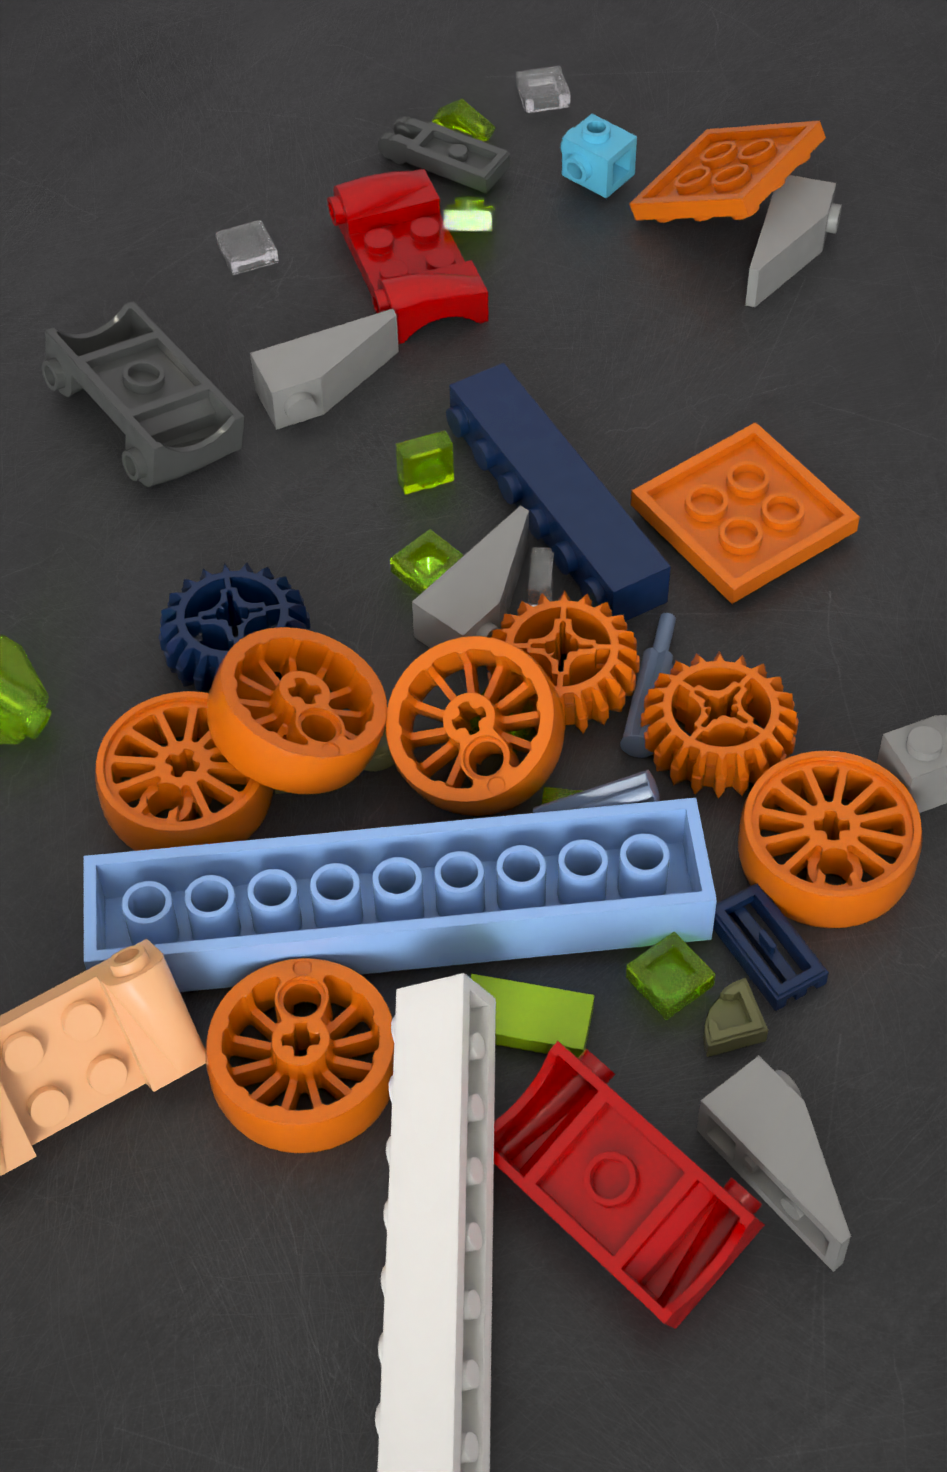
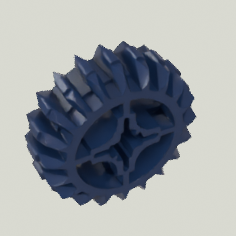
M248 562L240 571H231L224 563L220 573L212 575L203 569L200 581L195 582L184 579L181 589L182 593H170L168 608L161 610L159 641L161 650L164 651L167 666L170 668L171 673H177L178 679L181 680L183 686L195 684V689L198 692L209 693L221 661L240 639L256 631L269 628L290 627L308 630L311 628L309 612H306L304 599L300 596L299 590L292 589L286 576L274 579V575L269 567L262 569L258 573H253ZM233 626L238 628L239 635L237 637L233 636ZM274 672L275 675L279 678V680H281V673Z

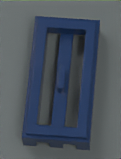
M755 883L716 904L714 931L775 1011L786 1006L787 999L792 996L795 1000L805 996L807 988L814 985L818 989L827 984L829 975L827 969L773 900L764 893L758 884ZM749 903L752 905L803 971L802 973L797 975L777 950L775 942L764 929L760 928L744 906ZM728 914H730L733 917V919L740 926V928L743 930L746 936L750 939V941L753 943V945L756 947L759 953L763 956V958L766 960V962L769 964L772 970L776 973V975L779 977L782 983L778 981V979L771 972V970L768 968V966L765 964L762 958L758 955V953L755 951V949L752 947V945L742 934V932L739 930V928L736 926V924L733 922V920L729 917Z

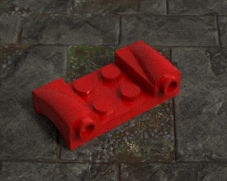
M425 169L368 175L334 186V196L327 198L332 223L334 226H339L372 296L375 314L393 309L396 313L398 344L405 343L421 327L438 319L463 317L479 324L489 321L488 290L473 261H465L440 214V198Z
M557 1041L549 1050L540 1071L526 1091L503 1115L494 1121V1164L664 1324L676 1329L763 1228L765 1224L754 1215L763 1204L732 1177L722 1187L608 1085L609 1081L616 1074L587 1048L577 1058Z

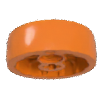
M290 627L269 628L256 631L240 639L221 661L209 691L207 722L211 737L219 751L236 769L247 777L267 787L288 793L320 794L337 790L349 784L369 764L384 733L387 718V699L382 683L373 669L362 657L346 645L331 637L306 629ZM274 672L281 673V680H279V678L275 675Z
M460 637L440 643L421 654L408 666L397 681L386 711L387 718L385 724L388 748L401 776L426 801L436 807L456 814L468 816L493 815L522 804L540 790L549 779L559 761L564 743L565 720L562 703L555 686L546 672L525 651L505 641L490 637ZM479 666H495L496 668L483 696L479 691L477 668ZM464 669L467 693L457 696L445 679L447 676ZM514 672L522 676L524 682L498 702L510 673ZM435 686H439L450 700L445 710L423 703L427 694ZM533 695H538V701L536 702L537 711L508 716ZM417 715L442 722L444 725L441 728L413 732L414 721ZM479 716L481 719L478 721L480 731L471 735L469 733L471 730L470 720ZM539 726L538 733L531 742L508 734L509 731ZM447 742L422 763L417 762L414 754L415 748ZM513 749L527 754L520 764L518 756ZM492 754L504 755L503 764L496 773L489 776L477 774V763L481 765L482 761ZM457 756L446 783L430 779L434 773ZM466 775L473 784L471 788H461Z
M183 691L163 694L148 699L134 706L116 720L100 744L96 759L95 782L101 808L116 835L134 851L245 841L258 829L268 813L274 789L252 780L236 769L222 755L211 737L207 722L209 693ZM184 736V739L182 741H177L175 739L177 737ZM164 743H165V744H166V747H162V746L159 745V744H164ZM123 777H130V778H132V779H129V780H126V781L122 782V778H123ZM226 784H241L246 786L243 791H237ZM214 798L226 807L216 813H212L208 805ZM140 799L139 804L134 808L127 804ZM173 809L169 811L168 818L156 817L163 810ZM197 812L199 813L200 819H196Z
M812 751L786 758L769 768L756 781L745 800L738 833V851L741 866L750 886L755 883L758 884L764 893L773 900L784 916L791 920L821 928H847L861 925L889 911L910 886L922 849L921 818L917 805L905 785L881 765L846 752ZM823 795L832 796L833 801L827 802ZM842 799H848L852 801L849 805L846 806L841 803ZM777 807H780L786 812L778 811L776 809ZM888 829L890 830V834L880 832ZM761 830H768L781 834L762 837L760 832ZM798 851L783 865L778 864L773 859L774 856ZM877 854L892 856L896 861L893 864H889ZM804 868L807 869L806 881L796 877ZM863 870L874 879L862 882ZM825 874L838 875L847 883L842 885L828 884L825 882Z
M314 958L289 959L267 965L252 972L239 981L221 1000L211 1019L205 1048L207 1072L214 1097L220 1109L237 1130L247 1138L278 1151L289 1153L319 1152L340 1146L354 1139L378 1119L390 1100L389 1080L393 1075L394 1041L391 1034L392 1013L382 995L366 978L356 971L335 962ZM310 1002L317 1005V1010L309 1016L297 1017L292 1015L294 1013V1005L298 1003ZM331 1003L346 1008L334 1020ZM275 1007L277 1023H274L263 1012ZM359 1022H365L370 1028L368 1032L343 1038ZM248 1025H252L271 1042L243 1037L240 1034ZM307 1049V1055L299 1056V1050ZM374 1052L372 1063L349 1059ZM231 1056L259 1060L237 1067H231L229 1063ZM337 1077L359 1081L361 1083H356L350 1089ZM265 1081L251 1095L244 1088V1086ZM324 1088L338 1101L329 1105L322 1104L318 1089ZM287 1089L282 1106H267ZM307 1093L312 1109L295 1111L300 1095Z

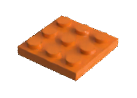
M807 121L706 129L629 203L635 220H657L659 223H666L682 218H694L695 221H705L712 217L731 216L734 220H741L752 216L759 210V205L773 191L785 184V179L799 165L810 159V153L826 138L821 122Z
M756 422L631 490V506L731 604L855 533L858 530L860 519L857 513Z

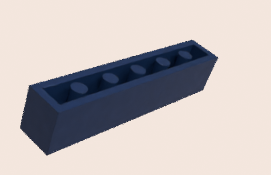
M504 363L449 385L450 408L446 410V418L451 431L457 438L463 437L472 448L473 456L478 466L483 471L489 470L497 480L501 494L506 502L510 505L515 503L517 507L521 505L529 510V530L536 539H543L551 549L559 570L565 575L570 574L579 585L582 596L584 597L588 594L592 601V607L608 602L612 610V616L623 615L624 620L627 621L668 602L671 566Z

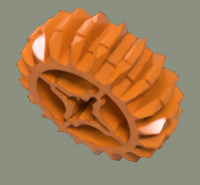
M564 590L558 601H549L542 593L537 606L533 607L521 601L517 609L518 616L504 613L501 629L493 630L491 638L505 641L520 648L534 658L543 668L559 694L564 712L565 729L566 725L575 724L584 734L588 727V720L593 719L605 726L609 718V710L622 712V708L626 703L625 696H632L636 687L640 657L637 655V640L634 637V632L627 631V623L623 615L612 616V610L608 602L592 607V601L588 594L576 602L570 601V597ZM562 654H566L564 670L559 672ZM486 666L487 670H489L488 684L496 668L495 666ZM514 672L510 673L498 702L524 682L522 676ZM533 695L514 710L512 715L537 711L536 702L538 701V695ZM539 726L534 727L538 733Z
M719 651L713 661L706 662L696 653L690 667L675 661L670 674L659 673L658 679L654 683V689H648V694L644 699V713L641 714V727L650 724L647 731L644 732L645 749L653 753V762L656 765L657 771L670 770L673 786L689 780L695 795L703 786L713 787L718 799L724 793L726 787H733L743 796L748 789L749 782L755 784L769 768L789 758L790 754L794 752L796 742L794 735L797 734L799 722L797 712L794 711L795 704L792 693L783 692L784 686L782 685L781 677L767 678L764 663L751 669L746 667L743 655L734 663L725 661ZM754 718L757 720L761 727L754 724ZM675 719L685 724V730L689 732L691 736L687 735L678 726Z

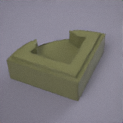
M746 978L737 980L725 987L707 1014L703 1033V1043L707 1057L767 1040L768 1028Z

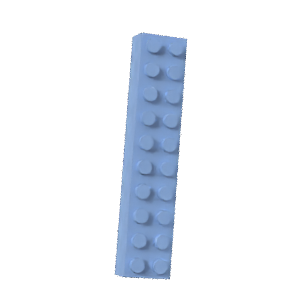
M696 798L84 856V965L86 970L111 958L118 951L148 939L163 953L179 991L187 992L234 987L247 975L262 967L279 961L299 958L327 960L346 966L359 974L705 941L712 940L717 899Z

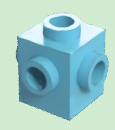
M590 114L576 127L569 129L562 138V176L604 198H608L635 175L637 136L594 114Z

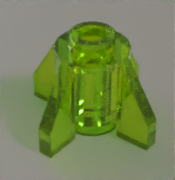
M1 634L0 744H19L27 736L35 740L41 734L52 715V710L46 707L49 695L23 647Z

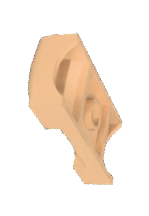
M148 939L118 951L111 958L0 1015V1176L37 1157L32 1145L145 1083L155 1092L206 1064L205 1047L164 955Z

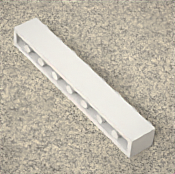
M465 973L396 989V1014L391 1022V1034L394 1041L393 1075L389 1080V1096L392 1102L391 1136L386 1144V1155L390 1166L389 1192L383 1212L384 1223L387 1229L386 1265L381 1273V1287L384 1294L383 1333L378 1342V1354L382 1365L381 1395L375 1414L376 1430L379 1435L377 1472H490L496 998Z

